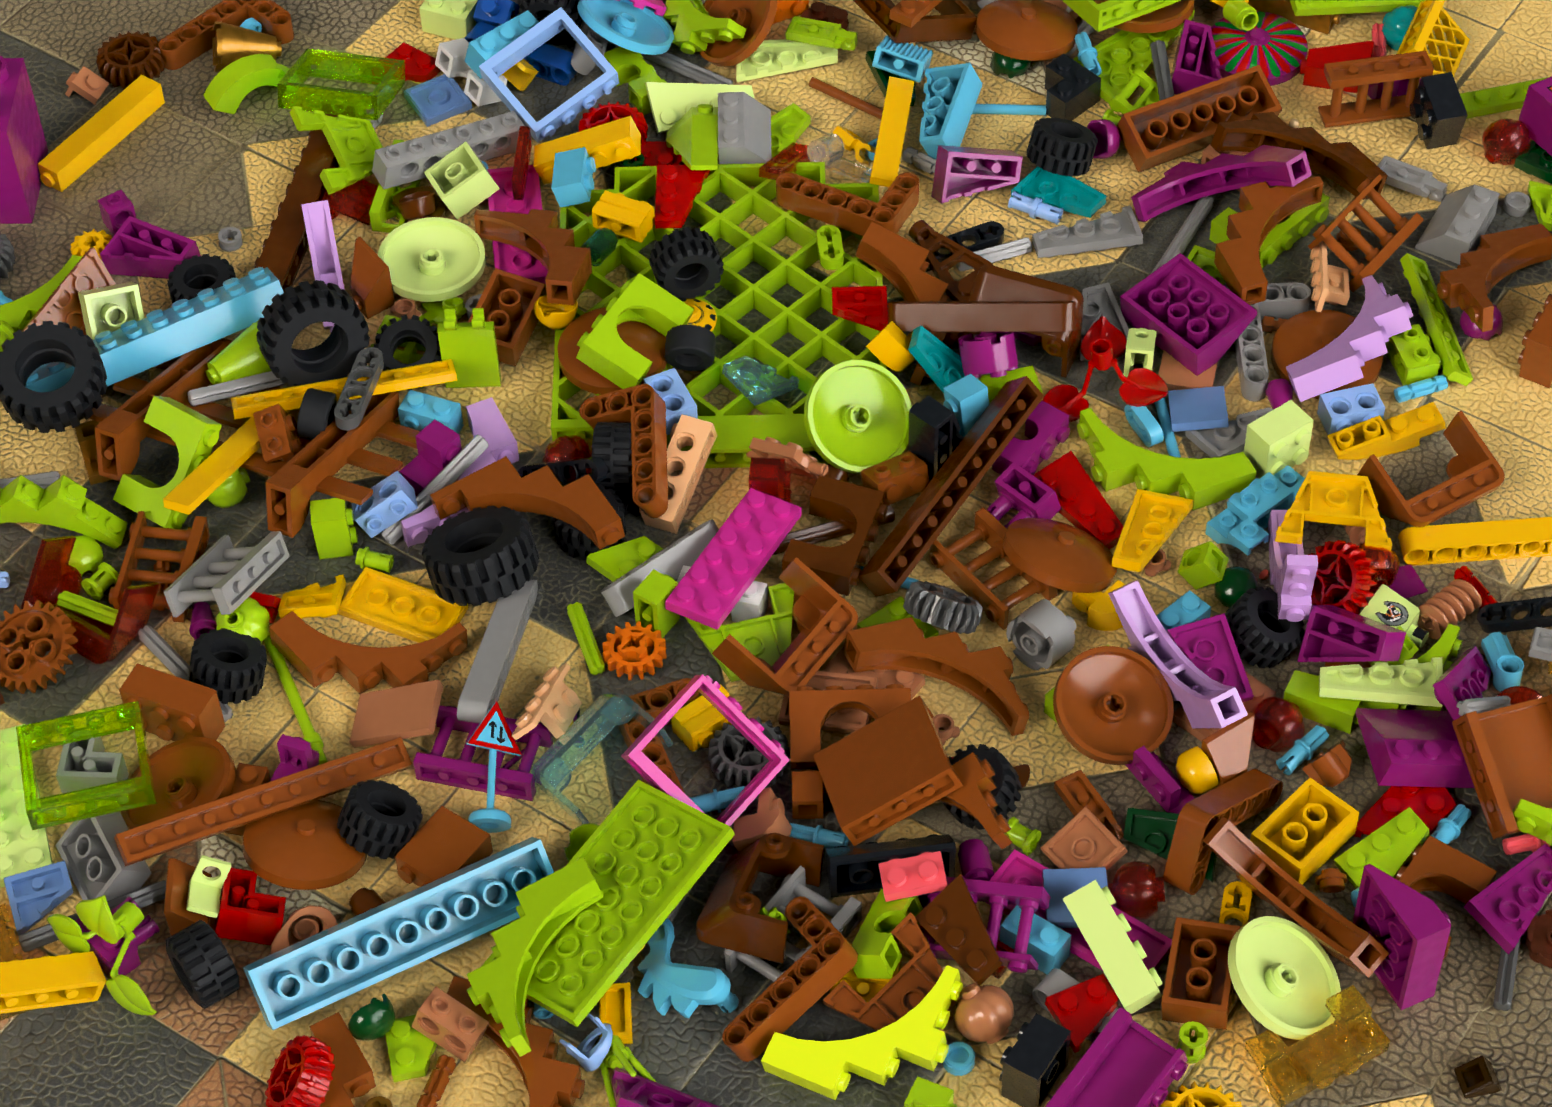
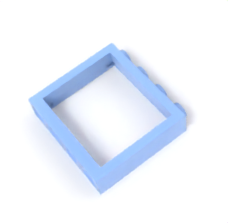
M562 7L558 8L479 66L481 77L511 112H516L529 134L537 143L548 135L552 137L556 129L563 124L571 123L578 113L593 107L597 99L604 94L612 93V88L619 84L618 72ZM563 29H566L604 74L536 122L499 79V76Z

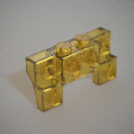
M1354 985L1326 999L1325 1006L1331 1012L1336 1022L1287 1047L1281 1037L1270 1030L1245 1042L1246 1051L1256 1064L1269 1094L1279 1107H1283L1317 1088L1319 1090L1325 1089L1334 1079L1343 1074H1353L1362 1064L1388 1051L1389 1038L1371 1017L1372 1008Z

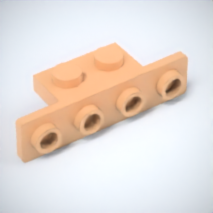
M1321 241L1310 253V259L1313 260L1310 273H1313L1311 287H1314L1311 300L1315 301V311L1317 312L1322 311L1325 302L1332 305L1341 304L1347 306L1350 298L1348 269L1328 264L1327 246Z
M567 663L559 668L556 666L550 668L542 676L544 681L534 690L535 697L525 705L526 712L515 722L517 727L512 734L515 740H518L534 729L539 721L556 739L566 733L582 704L577 694L563 682L571 668Z

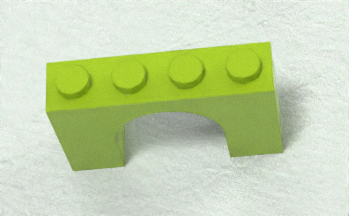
M1322 193L1321 202L1294 212L1288 216L1286 221L1277 224L1272 229L1259 250L1262 268L1267 264H1272L1278 255L1285 250H1289L1298 239L1307 236L1314 226L1326 220L1329 215V196ZM1228 207L1211 220L1209 240L1215 244L1229 240L1226 235L1228 216L1238 212Z
M641 273L633 281L630 279L626 281L620 291L622 295L619 298L615 296L606 307L608 312L604 316L599 314L592 324L591 328L593 330L591 333L586 331L577 343L580 349L576 358L622 389L640 385L644 378H646L652 361L624 343L617 332L616 326L627 321H637L647 324L666 337L667 332L673 327L687 325L694 312L692 307Z
M153 396L143 422L164 432L175 442L179 453L178 469L172 480L162 487L140 475L123 474L113 500L136 513L145 511L147 519L163 528L181 529L188 515L165 508L163 498L210 456L213 447L218 442L222 424L170 397Z

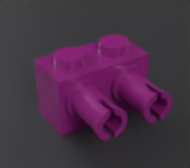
M1013 462L994 481L999 497L986 509L998 521L1010 509H1016L1018 513L1004 525V527L1008 528L1011 523L1019 519H1052L1061 510V506L1056 492Z
M128 896L126 900L113 908L111 913L113 915L125 902H131L138 908L139 906ZM149 915L132 931L135 934V938L130 942L118 969L119 975L126 976L141 964L137 952L138 946L160 931L156 922L153 919L151 920ZM80 918L76 920L82 932L91 931L82 923ZM96 934L87 940L90 945L89 952L94 951L101 968L110 976L125 938L122 937L116 944H110Z

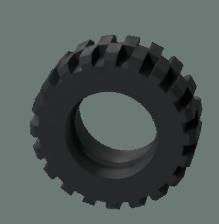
M314 280L313 284H309L308 281L299 282V286L293 288L291 285L284 289L286 292L283 294H276L271 299L273 303L270 306L266 305L262 311L264 318L258 320L257 328L259 331L256 334L257 342L260 346L259 349L273 374L280 378L282 383L287 386H300L348 377L358 353L365 347H368L370 339L368 324L349 293L344 289H340L336 284L328 283L326 286L324 281ZM317 322L334 323L331 334L320 345L306 350L292 348L294 339L305 327Z
M43 321V325L39 326L33 323L28 325L27 330L22 332L19 329L13 333L14 338L11 341L7 339L1 346L3 352H0V400L11 418L16 423H22L24 428L29 430H35V427H38L41 433H49L50 429H55L56 433L65 431L64 427L72 425L75 428L81 425L80 420L83 418L88 420L94 414L92 409H97L103 401L101 395L106 394L107 389L105 382L107 379L106 370L99 351L89 335H84L83 330L76 326L70 329L68 323L58 322V325H54L52 321ZM64 362L75 367L71 379L57 390L36 392L25 387L31 373L44 364Z
M488 506L483 509L481 507L473 508V511L466 513L463 511L454 518H448L443 522V525L433 529L432 535H428L422 549L423 561L435 593L446 602L456 603L459 606H467V604L478 606L484 602L492 603L500 597L504 596L505 598L512 595L514 590H520L524 587L526 581L531 580L539 564V553L527 519L518 511L504 506L501 508L496 506Z

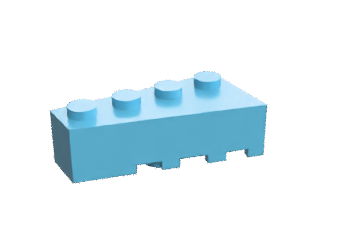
M971 63L925 69L927 83L924 84V93L926 97L922 103L924 117L921 118L919 142L928 156L937 159L938 145L961 146L983 85Z

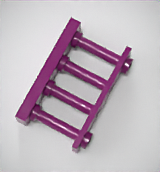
M439 705L436 726L440 727L431 753L417 752L413 761L416 779L487 793L488 764L472 763L471 761L477 747L466 745L479 726V723L458 721L457 707ZM505 717L513 734L517 727L515 724L517 719ZM541 722L534 729L518 740H515L516 742L527 744L518 770L500 768L505 753L497 751L496 795L533 801L536 787L534 774H531L530 770L538 747L552 748L553 746L552 734ZM452 730L469 733L461 756L457 760L442 757Z
M946 876L947 885H949L956 877ZM965 879L975 904H977V901L988 902L991 906L987 930L995 948L997 947L1003 909L1007 908V904L1017 905L1022 909L1014 953L997 951L1003 963L1001 966L1008 967L1010 971L1026 973L1027 969L1038 970L1039 964L1032 955L1027 954L1034 911H1038V908L1049 909L1051 896L1045 888L1041 886ZM942 891L928 893L926 895L928 896L931 902ZM924 929V936L935 958L955 961L939 944H935V939Z

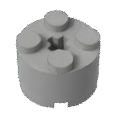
M1042 599L1013 619L1007 626L1006 634L1008 642L1012 640L1016 647L1013 650L1014 654L1024 665L1033 670H1039L1040 668L1048 669L1073 649L1075 645L1074 631L1077 626L1072 617L1065 616L1049 600Z

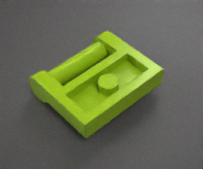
M1134 70L1130 75L1129 82L1119 95H1115L1109 102L1110 108L1115 112L1125 114L1160 101L1157 83L1142 70ZM1141 86L1144 91L1132 106L1127 100L1135 89Z

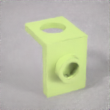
M201 855L189 881L186 910L217 918L220 908L221 888L231 869V863ZM214 866L221 873L217 877H207L203 874L202 870L205 867Z

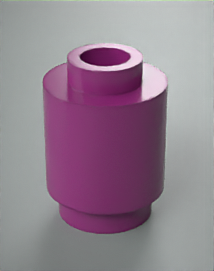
M969 839L961 843L958 859L962 876L965 879L989 881L994 875L988 847L980 839Z

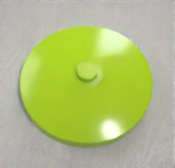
M849 360L830 367L814 381L808 391L804 404V424L813 448L827 463L848 473L861 474L862 470L901 455L909 443V411L912 405L904 386L889 370L870 361Z

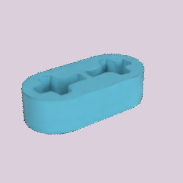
M1129 404L1125 406V416L1128 423L1147 447L1163 442L1164 437L1161 426L1146 406L1135 407Z

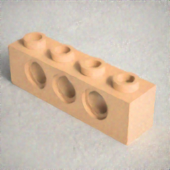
M681 414L678 423H674L670 433L671 441L667 448L668 495H672V497L668 500V509L658 518L648 517L639 508L645 525L677 534L717 437L713 423ZM685 446H693L688 451H681ZM674 471H682V473L677 476H671V474Z

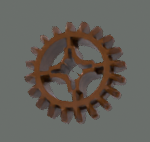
M139 30L136 33L128 31L124 35L118 33L116 38L109 37V42H102V48L98 49L96 56L99 74L107 82L112 83L114 87L121 85L123 89L140 75H144L152 80L153 78H159L160 72L164 71L165 64L158 46V40L155 36L150 37L148 32L141 35Z

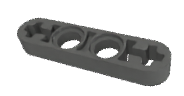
M364 348L356 357L334 409L335 424L341 430L355 429L363 419L384 368L383 353L378 348ZM361 377L370 378L366 381H357V379ZM352 396H362V398L357 400L349 399Z

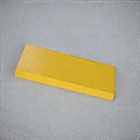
M365 567L342 600L338 614L421 643L438 637L459 623L469 607L468 604L467 606H459L456 603H448L440 598L432 589Z

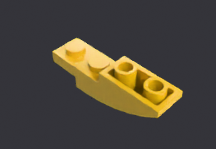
M1431 402L1384 421L1380 415L1329 434L1327 439L1338 459L1359 460L1368 459L1373 454L1377 458L1420 446V438L1446 429V426L1434 402Z

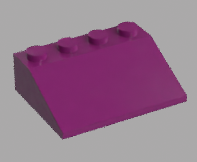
M1181 253L1120 296L1121 312L1125 321L1133 328L1155 330V345L1165 350L1196 376L1216 364L1257 316V310Z
M1356 709L1355 714L1378 786L1475 788L1452 725L1454 720L1448 711Z
M1371 864L1364 866L1352 923L1371 934L1390 953L1374 973L1402 1011L1434 996L1451 930V921L1446 912L1440 911L1433 900Z

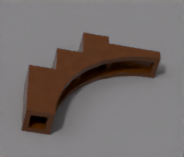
M1274 112L1255 113L1251 120L1218 123L1211 142V146L1216 151L1251 152L1261 145L1306 151L1311 170L1329 178L1354 196L1359 193L1356 188L1366 178L1372 181L1379 174L1383 178L1374 189L1381 194L1388 177L1384 171L1351 142L1329 143L1314 128H1291Z

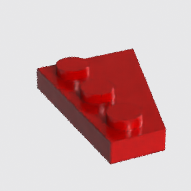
M657 165L655 229L683 227L693 207V201L696 195L700 193L702 183L708 177L710 170H690L686 165Z

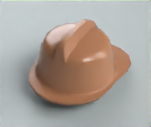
M310 905L295 910L289 915L286 923L275 936L271 944L270 954L337 925L335 916L322 906Z

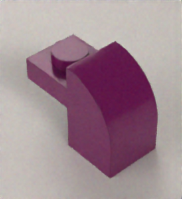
M282 734L277 742L281 762L270 781L319 765V751L312 750L310 742L303 738Z

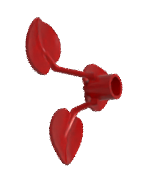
M1102 316L1089 328L1081 342V353L1087 360H1090L1088 361V369L1082 390L1078 392V389L1072 385L1061 384L1049 390L1044 396L1043 401L1070 415L1069 422L1080 419V411L1089 408L1088 401L1083 397L1087 393L1093 368L1105 371L1113 366L1119 379L1124 382L1119 388V395L1126 404L1131 406H1147L1164 398L1168 394V387L1158 374L1149 369L1135 368L1129 372L1128 378L1123 375L1115 358L1121 356L1126 350V337Z

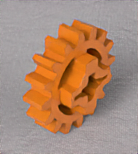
M638 621L636 626L632 627L629 622H625L624 629L615 626V634L607 633V641L602 643L603 661L608 664L609 671L616 669V674L619 678L624 673L628 675V680H632L634 675H638L642 680L646 672L653 676L655 674L654 667L662 668L663 659L667 658L666 640L661 637V631L656 630L653 632L652 624H648L644 628L641 625V621Z

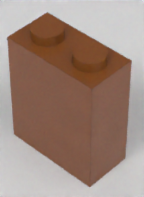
M441 806L395 856L397 873L406 883H414L422 887L489 857L493 853L491 836L489 833Z

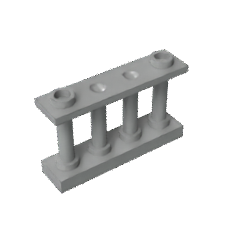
M281 531L270 532L257 546L234 548L229 534L223 535L163 591L173 617H179L193 602L216 601L221 615L233 613L290 557Z
M799 866L793 874H788L785 877L780 890L764 907L767 911L776 907L777 911L785 916L786 906L791 900L797 896L806 897L816 908L832 917L830 922L845 938L849 936L862 920V902L851 896L844 905L837 906L806 887L805 868ZM786 941L785 955L793 959L795 963L812 945L810 944L807 949L803 948L801 950ZM725 948L726 970L730 973L740 962L773 982L785 972H781L759 957Z

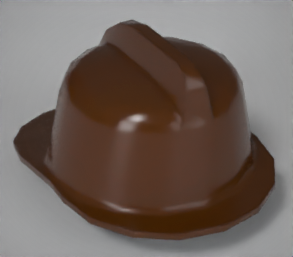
M431 186L410 188L396 194L393 197V202L397 205L405 220L425 218L436 211V191Z

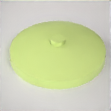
M441 217L421 218L400 225L385 237L378 250V256L389 267L393 292L404 298L422 302L443 301L465 293L479 281L486 263L485 248L479 235L469 226L459 221Z
M1263 916L1253 919L1236 932L1231 940L1228 951L1230 978L1241 1002L1259 1023L1277 1035L1294 1040L1311 1039L1334 1023L1341 1006L1340 983L1332 961L1314 937L1299 925L1275 916Z

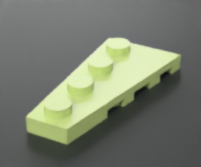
M786 39L764 40L753 54L736 64L737 82L838 63V49Z
M645 83L657 134L667 132L692 107H697L699 104H711L713 107H718V93L745 92L754 98L752 85Z
M1442 657L1432 658L1431 662L1418 663L1417 659L1405 660L1403 665L1388 666L1387 662H1375V665L1368 668H1362L1359 664L1320 667L1319 697L1442 707L1443 705L1435 697L1433 684L1443 675Z

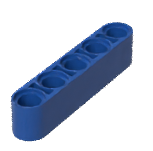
M478 22L465 39L471 42L495 29L496 26ZM545 43L524 58L538 71L536 77L559 85H567L577 74V71L571 65L572 52Z

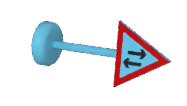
M496 701L466 743V745L489 749L487 807L473 811L468 817L470 823L487 833L503 832L511 828L510 815L505 811L494 809L497 751L517 756L522 755Z

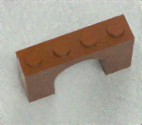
M890 684L886 686V689H874L872 685L856 686V689L844 690L842 686L834 685L827 686L825 690H813L812 687L801 686L797 687V691H789L791 769H818L813 754L821 751V731L825 722L833 714L845 709H856L868 713L876 720L911 700V688H904V685Z
M1429 836L1423 845L1417 846L1411 856V863L1408 867L1403 865L1395 879L1419 893L1423 891H1439L1466 904L1495 881L1497 871ZM1450 936L1448 938L1443 961L1448 955L1452 937Z

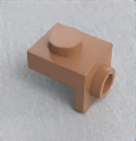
M83 66L78 74L73 72L67 80L66 85L69 88L65 95L70 97L75 91L95 105L110 83Z

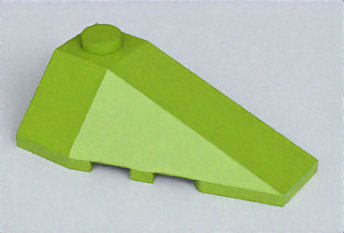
M699 104L697 107H692L667 131L666 145L669 148L674 147V153L682 156V162L690 170H718V107H713L711 104Z

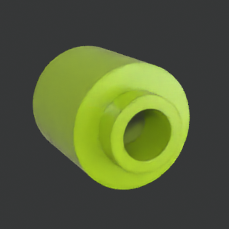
M1229 0L1223 8L1224 18L1240 30H1252L1258 23L1259 17L1256 9L1244 0Z

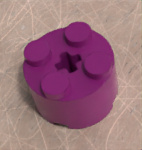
M981 332L975 338L970 333L958 338L962 368L965 376L972 374L974 377L979 378L981 374L990 373L992 378L1007 375L1006 371L1018 368L1014 332Z

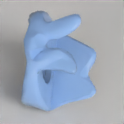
M589 1013L587 1017L598 1028L594 1029L577 1048L564 1039H560L559 1042L565 1046L567 1054L575 1058L585 1071L592 1072L599 1068L612 1044L613 1030L610 1024H603L598 1017H594ZM602 1034V1037L599 1040V1042L593 1047L597 1038Z

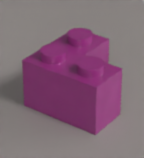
M435 419L415 436L418 455L399 471L414 488L416 496L462 450L460 435Z

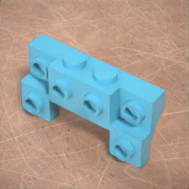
M1287 465L1275 475L1268 472L1260 479H1254L1247 488L1240 493H1234L1229 498L1227 509L1207 522L1205 534L1217 544H1229L1249 556L1254 547L1261 542L1267 543L1269 541L1270 534L1264 529L1268 527L1271 510L1290 509L1305 478Z

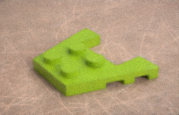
M299 106L292 107L289 113L297 130H322L340 166L339 168L323 169L319 175L328 194H333L373 174L375 150L383 148L370 120L340 114L337 117L325 115L324 111L314 110L311 113L302 111V107Z
M785 583L769 586L768 595L774 614L722 625L718 630L686 618V620L711 654L730 634L755 657L763 659L772 667L791 644L794 591ZM712 654L731 682L741 680Z

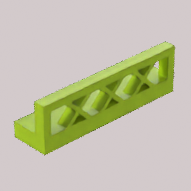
M394 139L392 145L404 142V140ZM421 179L411 182V185L403 189L399 186L383 189L380 183L378 184L369 211L372 231L390 233L400 225L407 223L398 207L392 204L393 197L404 190L418 187ZM394 216L399 219L398 224L386 223V220Z

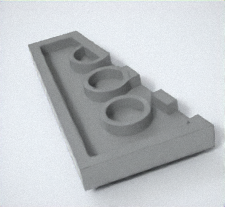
M1129 205L1122 207V212L1113 214L1111 211L1100 214V218L1093 221H1088L1085 218L1076 221V224L1069 228L1061 225L1032 234V244L1038 258H1051L1058 255L1079 254L1081 252L1103 251L1110 248L1143 244V234L1132 207Z

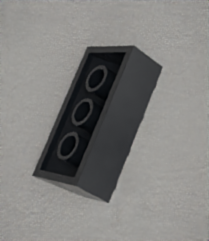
M933 834L922 838H900L889 842H868L864 845L837 846L832 849H825L826 871L831 898L880 892L883 887L878 863L887 862L894 858L903 859L918 856L924 852L933 853L941 851L946 876L955 877V842L949 834Z

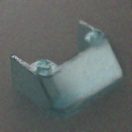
M614 692L600 695L567 729L566 733L535 762L531 769V774H534L535 784L581 825L590 822L580 809L561 793L570 783L571 772L616 725H623L634 717L647 728L655 720L626 695ZM664 728L656 734L658 739L669 748L671 747L673 742Z

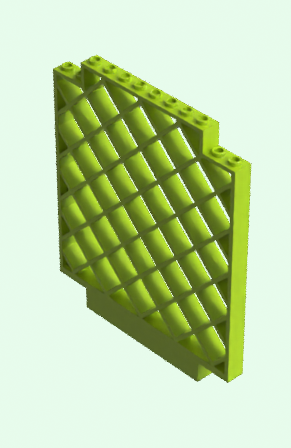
M825 162L718 164V170H710L708 177L702 183L700 193L696 195L693 201V207L688 216L703 225L700 231L708 232L714 242L722 238L736 248L722 259L724 272L720 275V282L714 284L715 288L711 291H706V294L703 296L695 297V299L710 304L716 312L717 323L712 331L715 338L722 334L737 345L721 359L715 356L710 367L703 369L704 372L685 385L697 405L698 419L713 423L717 433L704 468L773 467L767 462L749 458L746 453L751 451L749 446L753 437L763 440L766 437H771L783 445H787L788 442L795 443L803 448L804 454L816 458L819 463L828 465L813 448L806 433L804 424L806 396L791 408H787L771 395L788 382L805 394H808L810 387L817 377L805 369L822 356L835 365L849 360H865L876 364L879 363V365L886 368V365L868 348L856 356L839 344L855 330L870 341L880 332L879 330L835 316L838 320L825 330L820 331L804 320L820 307L832 314V287H848L853 282L861 287L883 286V277L876 269L875 272L872 271L871 265L856 256H850L846 252H844L843 266L821 283L804 272V270L819 260L816 232L803 224L811 217L791 210L785 212L770 202L776 197V178L782 173H794L825 184ZM657 166L615 167L614 189L591 190L590 202L561 207L560 228L568 229L569 226L574 230L575 247H582L590 241L604 251L591 261L592 273L581 291L582 293L586 289H590L603 300L585 313L607 307L614 296L619 298L622 295L620 291L623 285L618 287L604 277L621 264L637 275L641 273L657 284L649 259L641 255L639 251L652 241H661L664 235H670L674 230L673 228L655 229L654 224L642 243L625 237L620 240L612 233L594 228L592 215L587 217L583 214L592 212V208L600 200L605 190L616 194L621 193L622 189H626L622 192L626 197L637 201H646L656 194ZM870 183L825 184L870 201L879 202V185ZM748 186H757V187H755V188L752 190V189L749 188ZM722 192L734 200L735 203L719 214L705 203ZM752 214L769 224L754 236L737 226ZM839 228L842 242L851 235L859 240L863 237ZM786 236L802 246L800 250L788 259H785L771 249L772 246ZM826 237L827 242H832L830 237ZM828 253L830 258H834L833 253ZM752 261L757 262L770 271L754 284L738 274L740 270ZM786 284H789L804 295L788 308L771 297V295ZM721 285L737 297L721 309H718L704 299V297ZM578 308L574 320L585 313ZM753 309H756L771 320L755 333L737 322ZM565 328L555 329L551 414L553 447L592 446L594 430L580 416L577 410L565 402L580 391L581 388L571 383L566 376L562 378V370L558 359V342ZM787 332L805 343L803 347L790 357L785 356L771 346ZM753 358H756L771 369L768 374L755 384L737 372ZM667 363L663 372L675 367ZM719 384H722L738 396L721 410H718L703 399L706 394ZM756 408L758 411H760V412L763 413L764 415H747V414H748L749 412H751L753 409ZM667 435V448L671 441L670 435ZM685 446L681 451H688L693 446Z

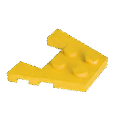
M1309 471L1295 496L1291 508L1287 510L1284 521L1278 527L1275 542L1302 544L1304 521L1365 527L1364 551L1391 554L1392 541L1387 536L1384 519L1380 517L1377 509L1378 503L1368 476Z

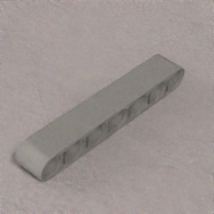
M531 579L526 581L524 587L520 590H514L512 595L498 598L458 701V721L480 724L496 701L498 702L537 598V580Z

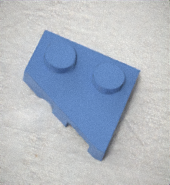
M65 860L3 878L18 936L27 932L74 893Z

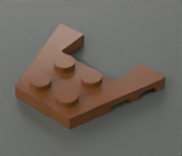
M911 912L890 933L913 958L869 1002H866L847 982L842 980L823 999V1003L826 1006L878 1031L899 1020L922 1001L935 986L943 969L938 964L926 937L921 932L917 920ZM952 1000L948 1011H951L959 1000Z

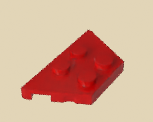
M1391 786L1357 822L1356 832L1353 836L1361 838V834L1370 835L1408 807L1425 823L1431 835L1438 827L1439 820L1447 818L1456 808L1457 804L1446 787Z

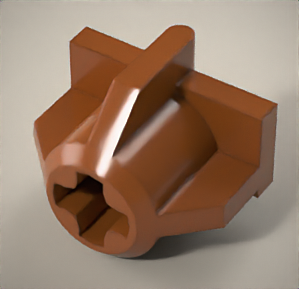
M1341 740L1328 750L1327 748H1322L1319 755L1306 763L1302 769L1309 778H1312L1320 785L1333 788L1349 777L1352 757L1345 748L1346 744Z

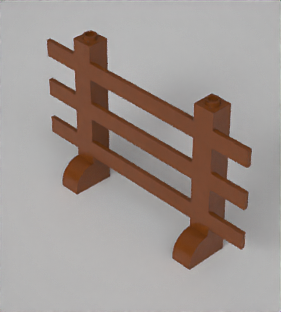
M221 338L190 351L182 357H176L155 366V368L164 371L151 382L129 377L113 385V390L132 395V397L119 408L101 403L99 408L92 409L94 414L89 419L100 422L95 426L99 475L120 482L123 474H131L139 458L140 442L146 437L176 446L170 436L143 422L153 396L170 397L220 424L239 429L251 418L234 420L233 409L214 402L193 407L188 401L187 393L189 390L213 385L206 375V370H208L207 364L227 347L232 340ZM273 387V388H269V389H265V390H261V391H257V392H252V393H248V394H254V393H259V392L277 390V389H282V388H280V387ZM399 391L373 395L360 425L355 429H339L335 424L334 418V421L326 427L325 431H322L313 440L298 437L297 430H295V436L300 440L303 449L288 462L277 460L266 463L263 454L255 452L240 466L270 476L265 482L268 530L281 531L282 535L293 538L300 531L307 518L310 497L316 491L358 505H362L373 495V489L332 477L346 464L385 476H390L403 467L402 461L363 449L376 436L417 449L415 436L420 431L393 423L399 416ZM218 440V442L213 447L211 454L224 442Z

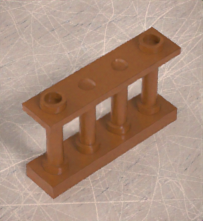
M1427 51L1325 64L1324 74L1333 92L1331 105L1318 107L1324 127L1410 117V104L1415 97V90L1418 88L1420 77L1433 75L1434 67ZM1409 79L1406 95L1392 97L1394 81ZM1384 82L1381 98L1367 100L1369 84ZM1358 86L1356 102L1342 103L1344 87Z
M1380 174L1372 181L1366 178L1356 188L1359 193L1327 226L1323 223L1312 234L1315 239L1308 245L1312 250L1322 241L1351 270L1350 274L1353 277L1349 281V289L1352 292L1363 285L1362 279L1373 275L1424 221L1418 213H1415L1409 219L1406 216L1402 217L1374 189L1383 178ZM1365 196L1395 225L1393 227L1396 230L1394 234L1391 231L1388 233L1359 203ZM1351 211L1380 239L1379 243L1382 245L1380 249L1377 247L1373 248L1345 219ZM1336 226L1366 255L1367 263L1365 265L1362 262L1359 264L1330 234Z
M983 507L975 512L973 531L947 547H944L936 539L930 547L929 559L935 568H940L961 590L981 604L983 611L991 622H996L1005 630L1008 626L1009 609L1035 593L1041 594L1050 601L1058 596V588L1030 577L1010 561L1003 549V539L1007 528ZM979 540L985 541L992 547L965 565L954 557V555ZM998 557L1003 558L1010 564V566L983 583L972 574ZM1016 575L1022 576L1029 582V584L1002 601L991 592Z
M139 511L136 522H132L130 525V541L116 585L110 589L109 603L113 604L114 608L120 611L124 610L126 603L167 606V609L170 610L164 594L130 591L132 581L172 584L205 553L210 537L207 517L195 516L192 527H188L187 530L147 526L145 511ZM146 538L186 541L187 543L186 549L182 548L181 551L143 548ZM139 559L180 563V569L175 570L174 573L137 570L136 568ZM189 607L179 617H173L172 615L173 622L185 623Z

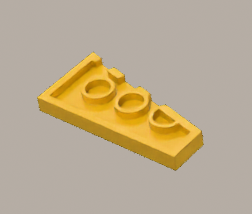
M1137 489L1112 557V567L1141 572L1193 509L1194 500Z

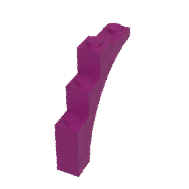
M1261 145L1245 156L1222 153L1205 164L1183 161L1164 172V178L1133 195L1131 198L1138 221L1146 222L1165 211L1202 197L1240 189L1241 187L1266 181L1268 186L1293 187L1312 176L1306 151Z

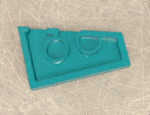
M920 325L913 330L908 350L944 394L943 388L965 377L961 357Z

